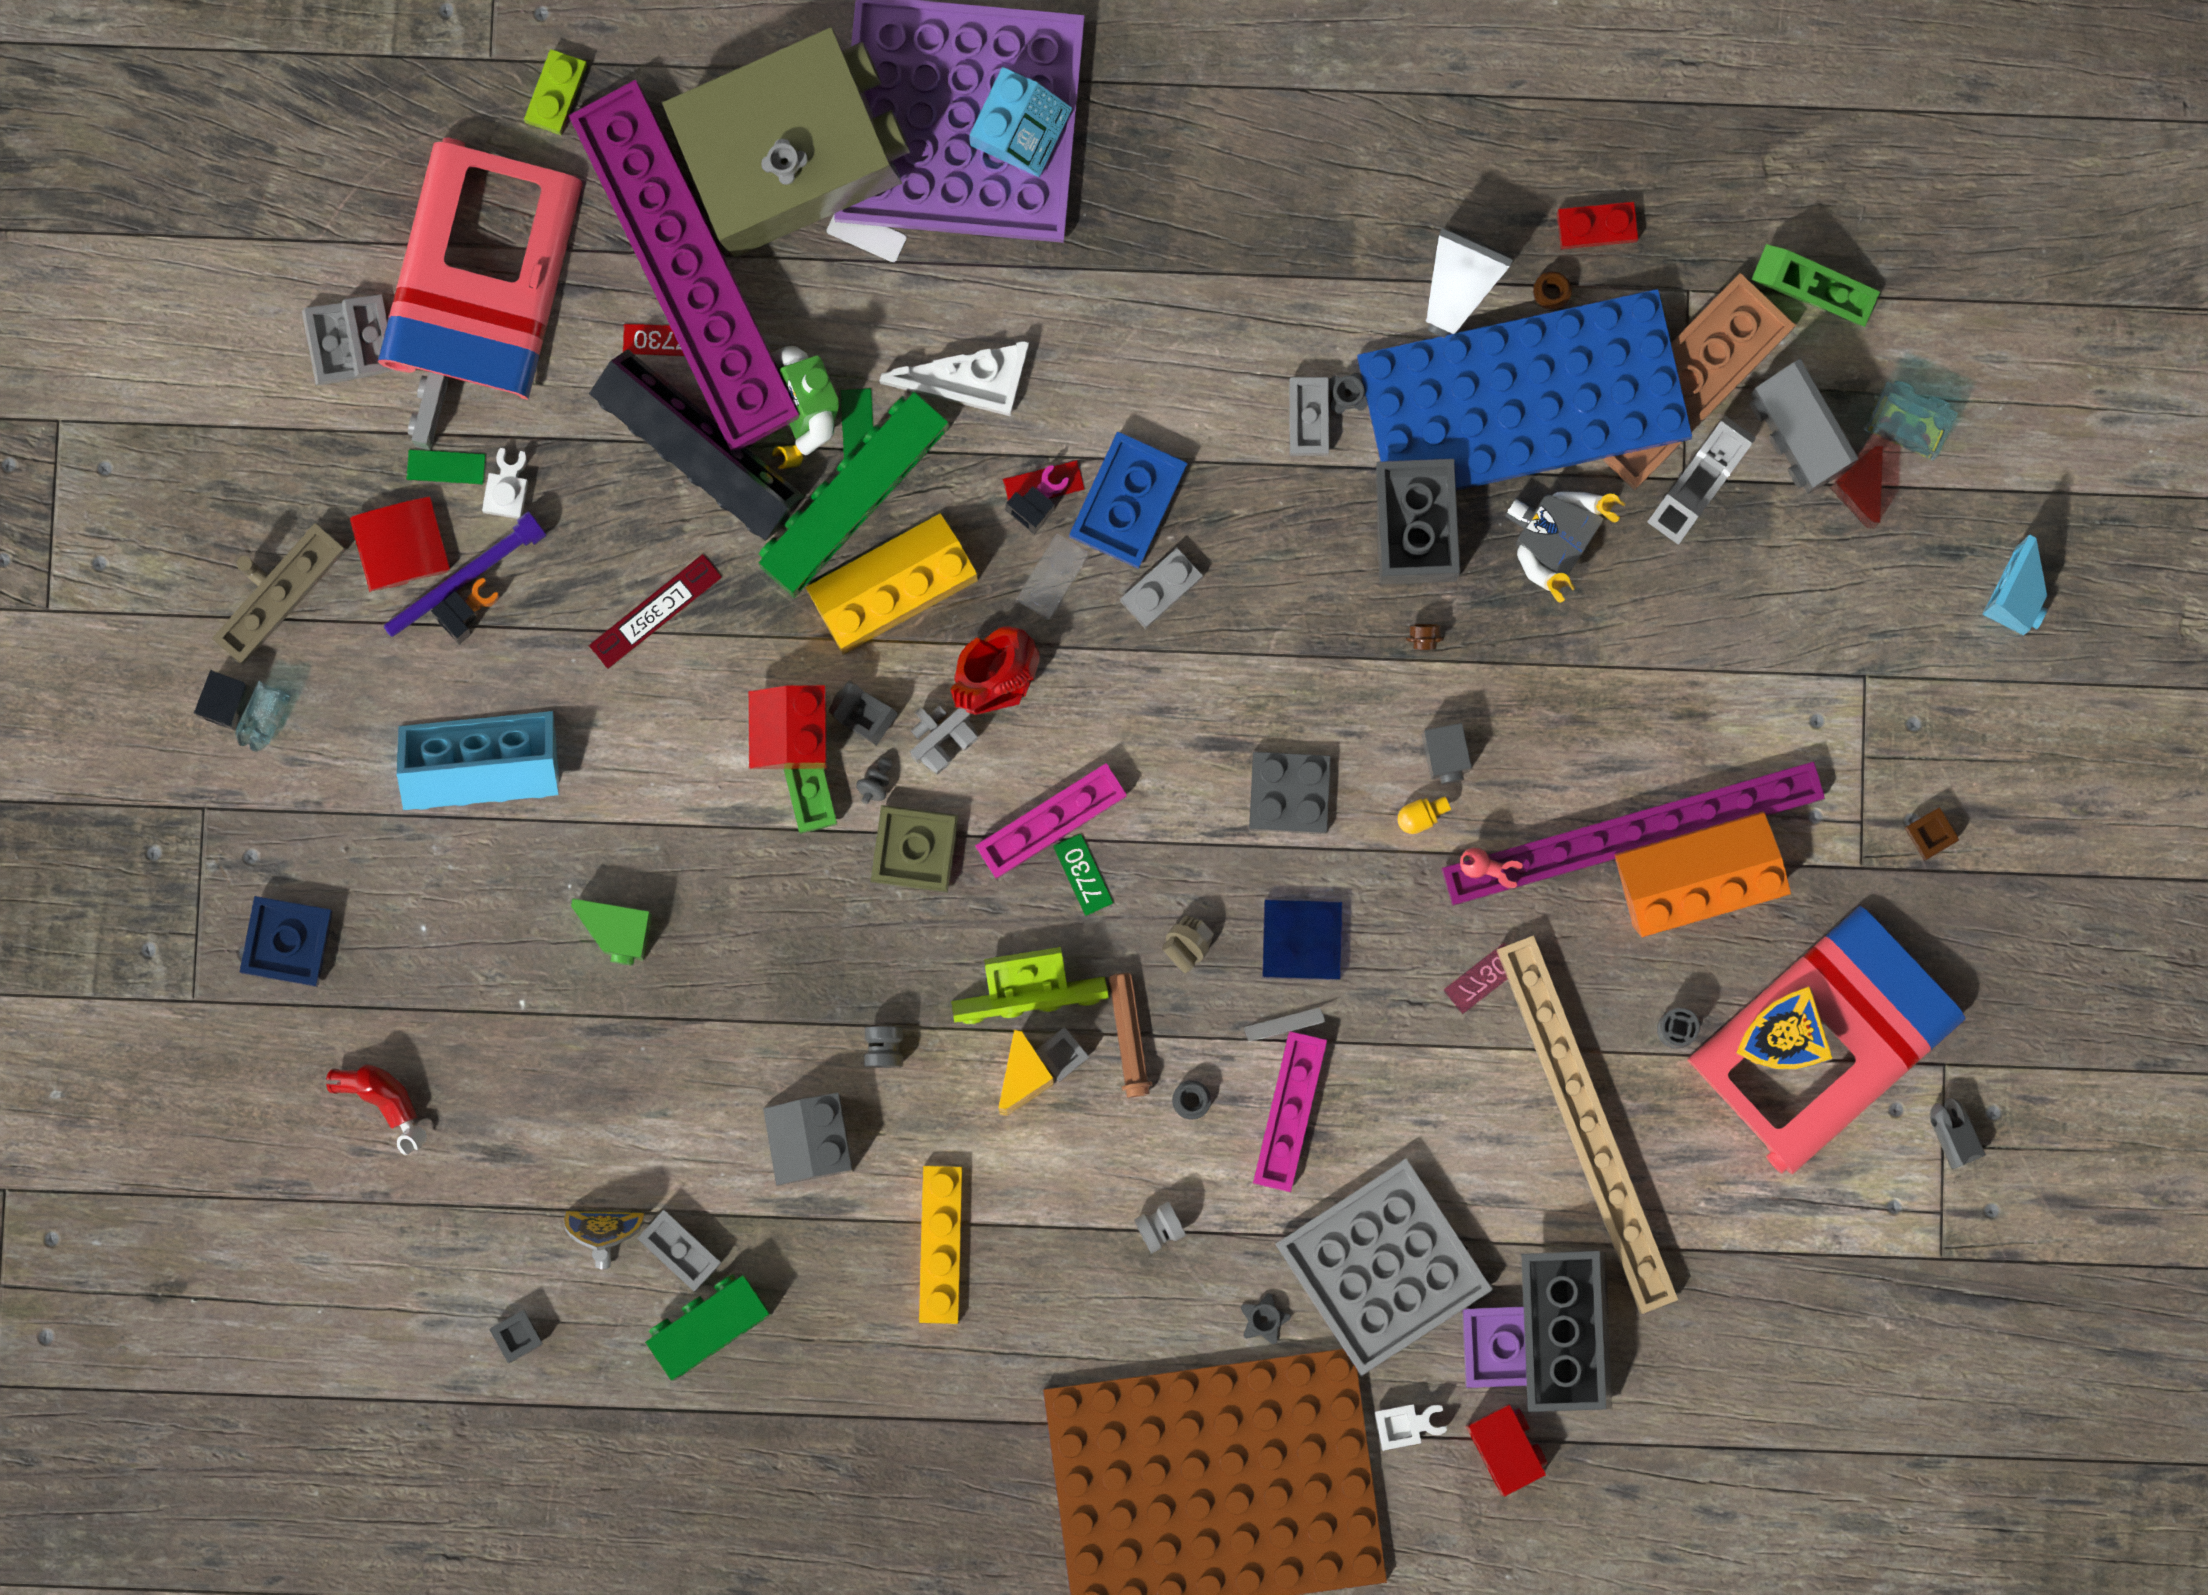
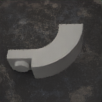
M1724 416L1647 522L1679 545L1753 444L1756 437L1727 416Z

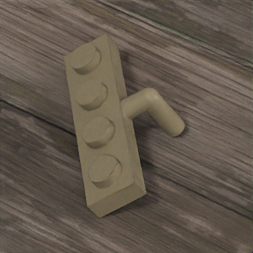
M314 523L269 575L248 556L239 557L236 562L238 569L258 587L211 639L243 666L346 550Z

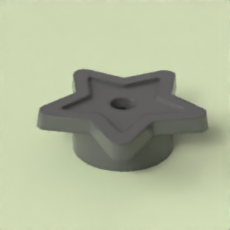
M1266 1294L1258 1305L1243 1304L1241 1306V1310L1248 1320L1243 1334L1244 1338L1248 1339L1261 1335L1271 1344H1276L1278 1327L1289 1321L1291 1316L1276 1309L1272 1294ZM1266 1316L1268 1318L1267 1323H1262L1260 1318Z

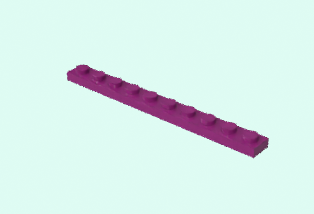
M1810 762L1489 854V858L1500 863L1509 861L1522 863L1523 867L1517 870L1509 867L1506 870H1501L1502 873L1506 874L1509 881L1517 883L1515 888L1616 860L1614 854L1762 811L1766 816L1822 801L1825 799L1815 763ZM1471 860L1464 861V864L1470 865ZM1460 863L1441 869L1452 906L1511 890V888L1502 886L1498 878L1485 874L1479 878H1471L1465 875L1461 870Z

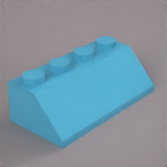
M553 711L399 726L397 779L403 810H425L433 807L465 806L473 803L505 802L514 799L544 798L546 796L559 795V769Z

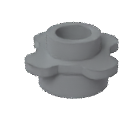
M779 139L769 150L767 157L762 159L761 166L765 172H772L778 176L782 184L789 185L794 182V175L798 169L807 164L808 157L804 151H796L787 139ZM784 158L788 159V163L786 165L781 164V161Z

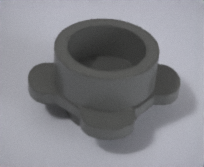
M1353 373L1351 376L1341 378L1333 376L1329 379L1328 389L1332 391L1333 396L1331 409L1335 413L1342 414L1346 409L1353 408L1362 411L1367 407L1368 403L1364 395L1361 374ZM1350 390L1352 395L1347 397L1344 392Z

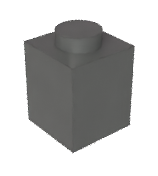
M1462 723L1424 730L1422 740L1431 780L1440 779L1441 784H1450L1464 780L1463 774L1470 772L1471 763Z

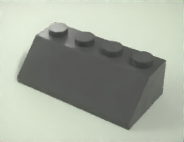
M1582 1251L1521 1254L1528 1412L1612 1409L1606 1252Z

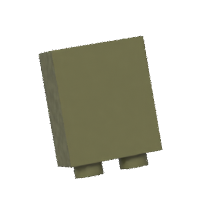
M832 27L662 102L717 237L734 258L902 184L893 160L910 153V149L892 110L877 117L873 115L864 92L880 85L881 80L863 41L845 48ZM779 139H787L796 151H804L808 157L807 164L798 169L794 175V182L789 185L782 184L778 176L772 172H765L761 166L762 159L767 157L769 150ZM784 158L782 159L781 164L786 165L788 163V159Z

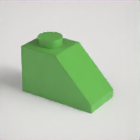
M572 898L571 907L605 954L611 955L610 962L633 966L634 959L644 961L652 914L649 911Z

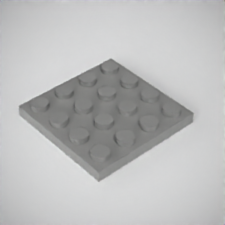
M1404 1159L1275 1244L1361 1376L1493 1290L1407 1159Z

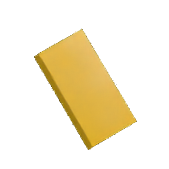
M1014 1030L998 1107L999 1113L1006 1116L1053 1086V1077L1023 1032Z

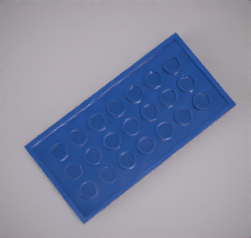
M1658 289L1450 334L1445 338L1436 337L1357 355L1380 462L1454 459L1456 491L1692 440L1690 424Z

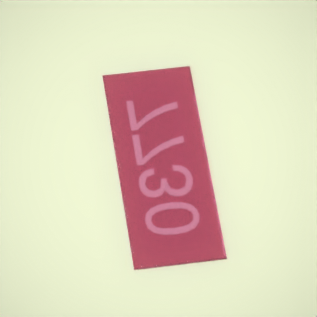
M1505 943L1501 944L1444 989V992L1462 1014L1507 980L1497 953V949L1506 946Z

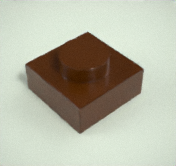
M1940 807L1904 828L1924 861L1959 841Z

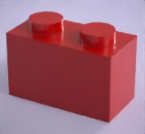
M1507 1404L1465 1426L1502 1497L1546 1476L1542 1467L1548 1465V1462L1538 1443L1531 1446L1524 1432L1529 1430L1530 1427L1520 1408L1513 1411L1510 1404Z

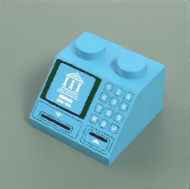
M1002 67L969 135L970 146L1040 178L1069 118L1072 107L1039 83Z

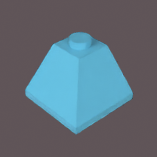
M2028 535L2016 546L1982 614L2022 635L2030 631L2031 627L2038 629L2048 610L2042 606L2047 597L2037 539Z

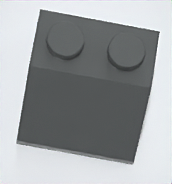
M839 1093L799 1099L763 1108L776 1186L853 1172Z

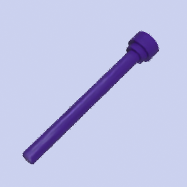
M529 511L516 520L518 524L512 527L514 531L385 623L384 629L390 637L397 635L437 606L442 600L444 601L454 591L461 589L520 545L524 544L527 546L531 542L535 545L547 535Z

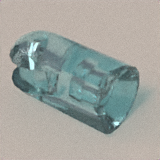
M258 681L236 727L235 737L240 746L249 744L253 752L265 749L270 743L292 696Z

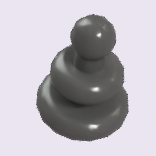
M881 758L878 761L877 769L867 771V779L857 781L856 788L864 795L861 800L863 803L868 804L870 800L882 801L886 798V791L883 787L889 784V778L886 775V772L892 768V761L889 758Z

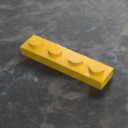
M923 1166L919 1323L958 1324L962 1167Z

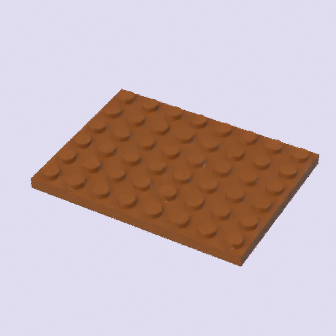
M1344 1349L1043 1390L1070 1595H1301L1387 1583L1358 1372Z

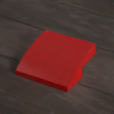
M430 496L378 508L350 518L369 592L406 585L411 580L445 574L450 570Z

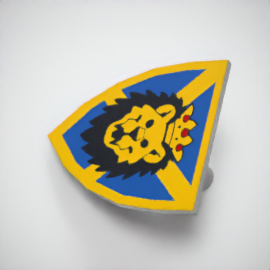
M1807 987L1790 993L1773 1002L1762 1011L1745 1032L1736 1053L1757 1065L1778 1070H1798L1832 1060V1053L1811 988Z
M566 1211L564 1218L565 1231L581 1245L593 1249L592 1257L595 1260L596 1268L608 1269L611 1267V1246L624 1242L639 1232L643 1224L644 1213Z

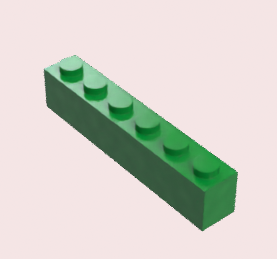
M915 392L908 399L902 396L894 403L888 412L891 415L889 420L882 427L876 424L865 435L862 441L866 445L858 454L849 453L838 465L837 470L840 473L830 484L827 481L820 484L811 495V499L814 502L805 512L798 509L786 522L785 527L788 530L779 540L773 537L759 552V555L762 557L758 562L760 568L794 599L949 430L948 421Z

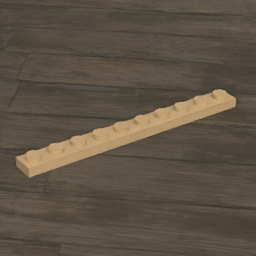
M1534 935L1497 949L1507 979L1640 1314L1677 1301V1295Z

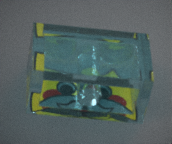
M1887 381L1878 395L1863 430L1934 461L1939 456L1958 413L1950 410L1951 405L1940 398L1931 396L1928 400L1915 394L1916 389L1907 383L1894 381L1893 384Z

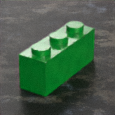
M731 1274L714 1286L717 1293L706 1301L701 1296L697 1297L681 1308L685 1314L673 1323H671L669 1318H666L649 1330L652 1337L645 1341V1343L671 1381L677 1380L771 1316V1313L746 1276L742 1275L737 1279L734 1274Z

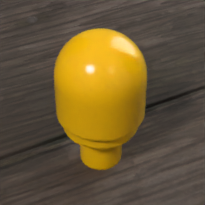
M1446 796L1430 803L1427 798L1423 800L1420 798L1403 806L1398 813L1397 821L1399 827L1404 832L1418 834L1433 827V824L1438 823L1436 817L1450 811L1451 807Z

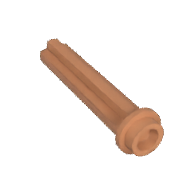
M1130 973L1114 974L1110 976L1109 983L1125 1086H1121L1122 1091H1126L1127 1098L1150 1095L1149 1087L1153 1085L1152 1082H1148L1132 975Z

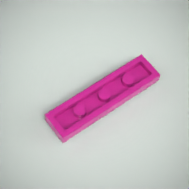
M1107 763L978 843L975 847L997 880L1127 798V794Z
M1291 1031L1288 1032L1252 1184L1291 1193L1327 1040Z

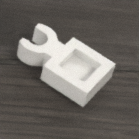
M500 448L496 456L497 464L501 469L500 475L488 474L482 511L486 514L518 519L523 514L528 486L527 479L518 478V474L525 469L527 456L525 452L520 451L518 462L514 465H508L505 463L506 450Z
M1414 1404L1374 1412L1382 1451L1420 1444L1419 1432L1426 1431L1431 1435L1445 1433L1447 1431L1446 1426L1434 1428L1429 1423L1430 1415L1434 1412L1443 1411L1442 1406H1429L1421 1415H1416Z

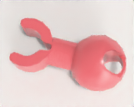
M1476 847L1467 849L1460 858L1461 870L1465 875L1471 878H1479L1486 874L1498 878L1500 884L1506 888L1512 889L1517 887V883L1509 881L1506 874L1502 873L1501 870H1506L1509 867L1518 870L1523 867L1522 863L1518 861L1500 863L1490 860L1489 855L1484 850ZM1464 856H1468L1470 858V865L1464 864Z

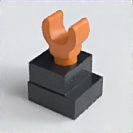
M481 578L474 583L472 593L465 601L454 591L444 601L442 600L431 610L433 617L458 645L470 636L467 626L476 619L474 612L482 607L492 606L499 600L497 592L493 593L489 598L479 596V590L486 585L485 578Z

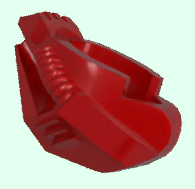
M1003 626L995 630L984 640L975 638L968 643L959 655L954 675L956 683L950 689L955 703L954 706L965 709L967 713L977 715L1019 705L1022 698L1026 696L1031 680H1034L1040 661V653L1034 640L1023 629Z

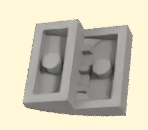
M382 294L344 299L342 303L303 309V321L316 386L394 371L378 363L387 327Z

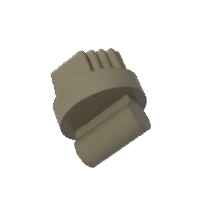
M1187 915L1166 935L1167 942L1162 946V950L1183 973H1187L1195 966V963L1201 962L1209 952V945L1212 942L1214 933L1202 920L1199 921V919Z

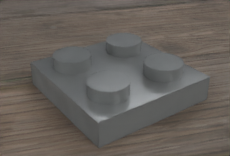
M1253 752L1249 830L1326 834L1331 756Z

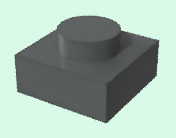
M525 1310L489 1329L509 1364L544 1344Z

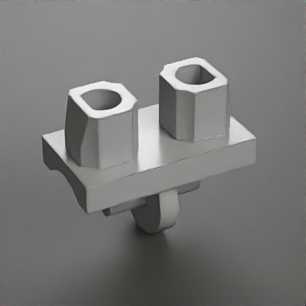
M941 706L935 708L929 715L920 707L915 711V714L921 722L910 731L917 739L928 730L931 733L909 752L918 765L922 762L928 769L938 775L952 762V759L940 747L941 744L949 737H952L962 750L965 751L979 739V735L969 721L970 714L965 709H957L938 726L936 723L946 715Z

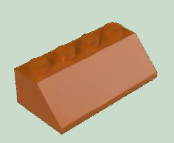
M1763 811L1614 854L1632 925L1641 937L1791 895L1783 859Z

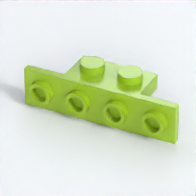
M1061 947L984 959L989 995L951 1001L954 1023L976 1024L982 1022L987 1017L1001 1015L1004 1018H1014L1022 1015L1025 1011L1037 1009L1043 1012H1052L1060 1009L1062 1005L1075 1003L1082 1006L1094 1005L1100 1002L1101 999L1109 997L1105 977L1066 983Z

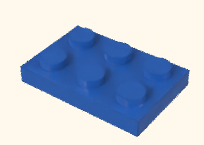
M1117 431L1071 529L1069 538L1139 569L1183 476L1187 463Z

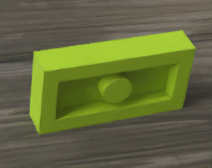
M550 49L524 117L525 123L562 135L587 68L586 61Z

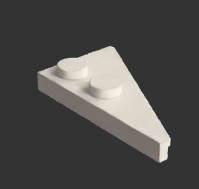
M1018 342L1016 345L999 349H985L975 354L947 357L919 366L896 368L890 372L881 373L880 384L1011 416L1029 343Z

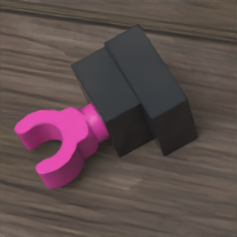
M1053 465L1045 468L1042 474V481L1037 489L1032 486L1023 497L1015 492L1006 502L1005 511L1034 535L1054 511L1055 504L1048 498L1053 494L1061 493L1068 485L1069 479L1067 477L1057 485L1049 482L1048 477L1054 470Z

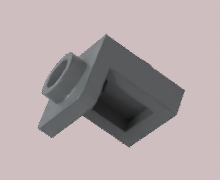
M848 681L843 689L837 692L828 710V713L843 726L876 746L898 715L891 707L864 692L852 681Z

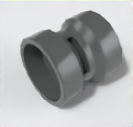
M1685 1008L1670 1010L1660 1018L1657 1025V1034L1660 1041L1671 1049H1681L1690 1045L1700 1032L1697 1016Z
M886 1026L865 1027V1040L868 1042V1052L864 1055V1067H903V1055L899 1052V1044L903 1041V1028Z

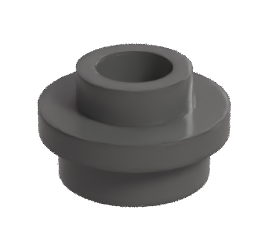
M1186 1081L1175 1089L1172 1104L1179 1116L1188 1120H1195L1203 1117L1208 1112L1211 1105V1095L1204 1084L1198 1081ZM1189 1093H1194L1199 1097V1104L1194 1108H1190L1184 1103V1097Z

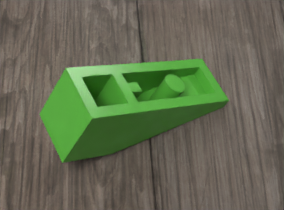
M1768 244L1764 248L1751 279L1775 291L1863 327L1866 326L1880 293L1878 290L1794 252Z

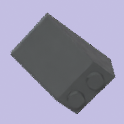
M1454 459L1376 462L1380 585L1457 582L1460 574Z

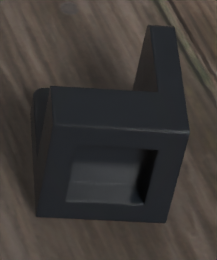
M210 670L194 714L203 720L236 731L241 716L237 714V710L247 685L240 680Z

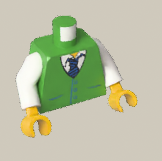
M786 346L771 352L800 416L796 421L789 424L796 439V445L777 446L772 452L773 456L785 455V461L778 467L779 469L799 467L803 460V454H810L833 436L834 421L839 408V400L821 357L816 355L809 358L807 353L800 348Z

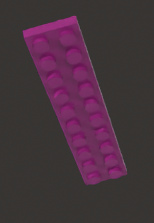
M633 80L568 115L730 450H741L796 421L800 415L780 375L775 360L639 82Z

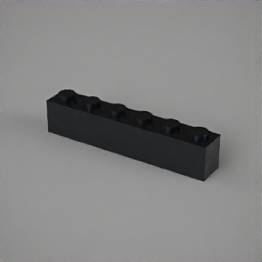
M629 349L610 360L589 392V395L598 401L602 409L615 415L628 426L632 434L645 440L657 450L658 455L662 459L675 465L687 476L692 484L705 490L716 500L722 509L730 511L745 524L751 533L760 536L765 541L782 529L804 497L802 493L746 447L741 450H730L719 425Z

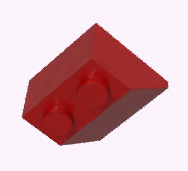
M786 685L748 691L749 769L827 768V702L825 685Z

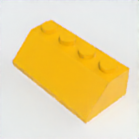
M940 513L805 588L841 653L844 655L977 582L978 578L960 542Z

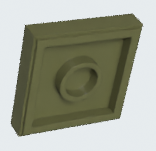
M881 805L870 882L948 893L958 815Z

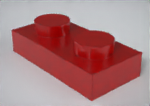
M1634 202L1557 210L1561 250L1636 243L1638 241Z

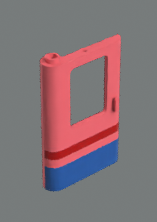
M443 138L442 142H435L429 159L378 363L389 369L412 373L416 369L506 391L516 394L522 399L529 400L583 182L566 173L467 148L464 142L457 139ZM471 167L538 184L541 188L522 269L516 282H507L453 268L444 262L465 174Z
M1858 906L1692 1054L1687 1061L1764 1142L1770 1151L1766 1158L1771 1165L1781 1174L1785 1170L1794 1174L1966 1018L1955 1002L1865 908ZM1810 987L1821 1021L1855 1056L1856 1062L1785 1127L1777 1129L1770 1124L1730 1081L1728 1075L1744 1059V1057L1736 1052L1745 1032L1756 1017L1773 1002L1790 993Z

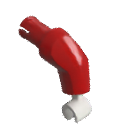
M369 1064L363 1065L359 1070H339L333 1068L328 1072L326 1080L340 1081L337 1084H326L330 1093L357 1094L365 1102L371 1103L380 1109L391 1129L401 1126L403 1134L397 1139V1147L401 1153L408 1155L414 1149L418 1150L424 1145L427 1135L421 1127L413 1126L411 1122L418 1117L406 1088L390 1073Z

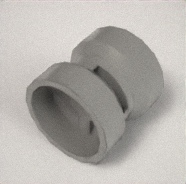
M1169 1201L1159 1206L1156 1213L1150 1216L1143 1214L1134 1219L1151 1254L1162 1249L1163 1243L1169 1240L1177 1241L1186 1236Z

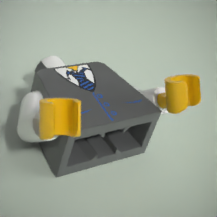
M1557 492L1552 496L1546 494L1538 508L1535 509L1519 498H1516L1505 517L1524 528L1515 545L1518 547V559L1528 579L1545 590L1550 591L1557 602H1563L1565 599L1559 590L1565 586L1575 590V586L1568 575L1604 518L1599 515L1603 514L1610 521L1617 522L1620 517L1610 512L1611 508L1617 504L1625 506V502L1615 494L1600 496L1587 492Z

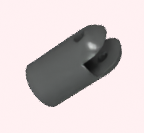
M1947 1098L1944 1107L1939 1103H1935L1932 1106L1930 1121L1952 1170L1986 1156L1966 1109L1958 1100Z

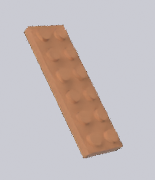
M1741 273L1671 343L1691 433L1796 326ZM1682 442L1607 457L1602 460L1635 491Z

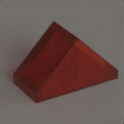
M1875 446L1830 488L1860 522L1869 529H1875L1880 523L1883 446Z

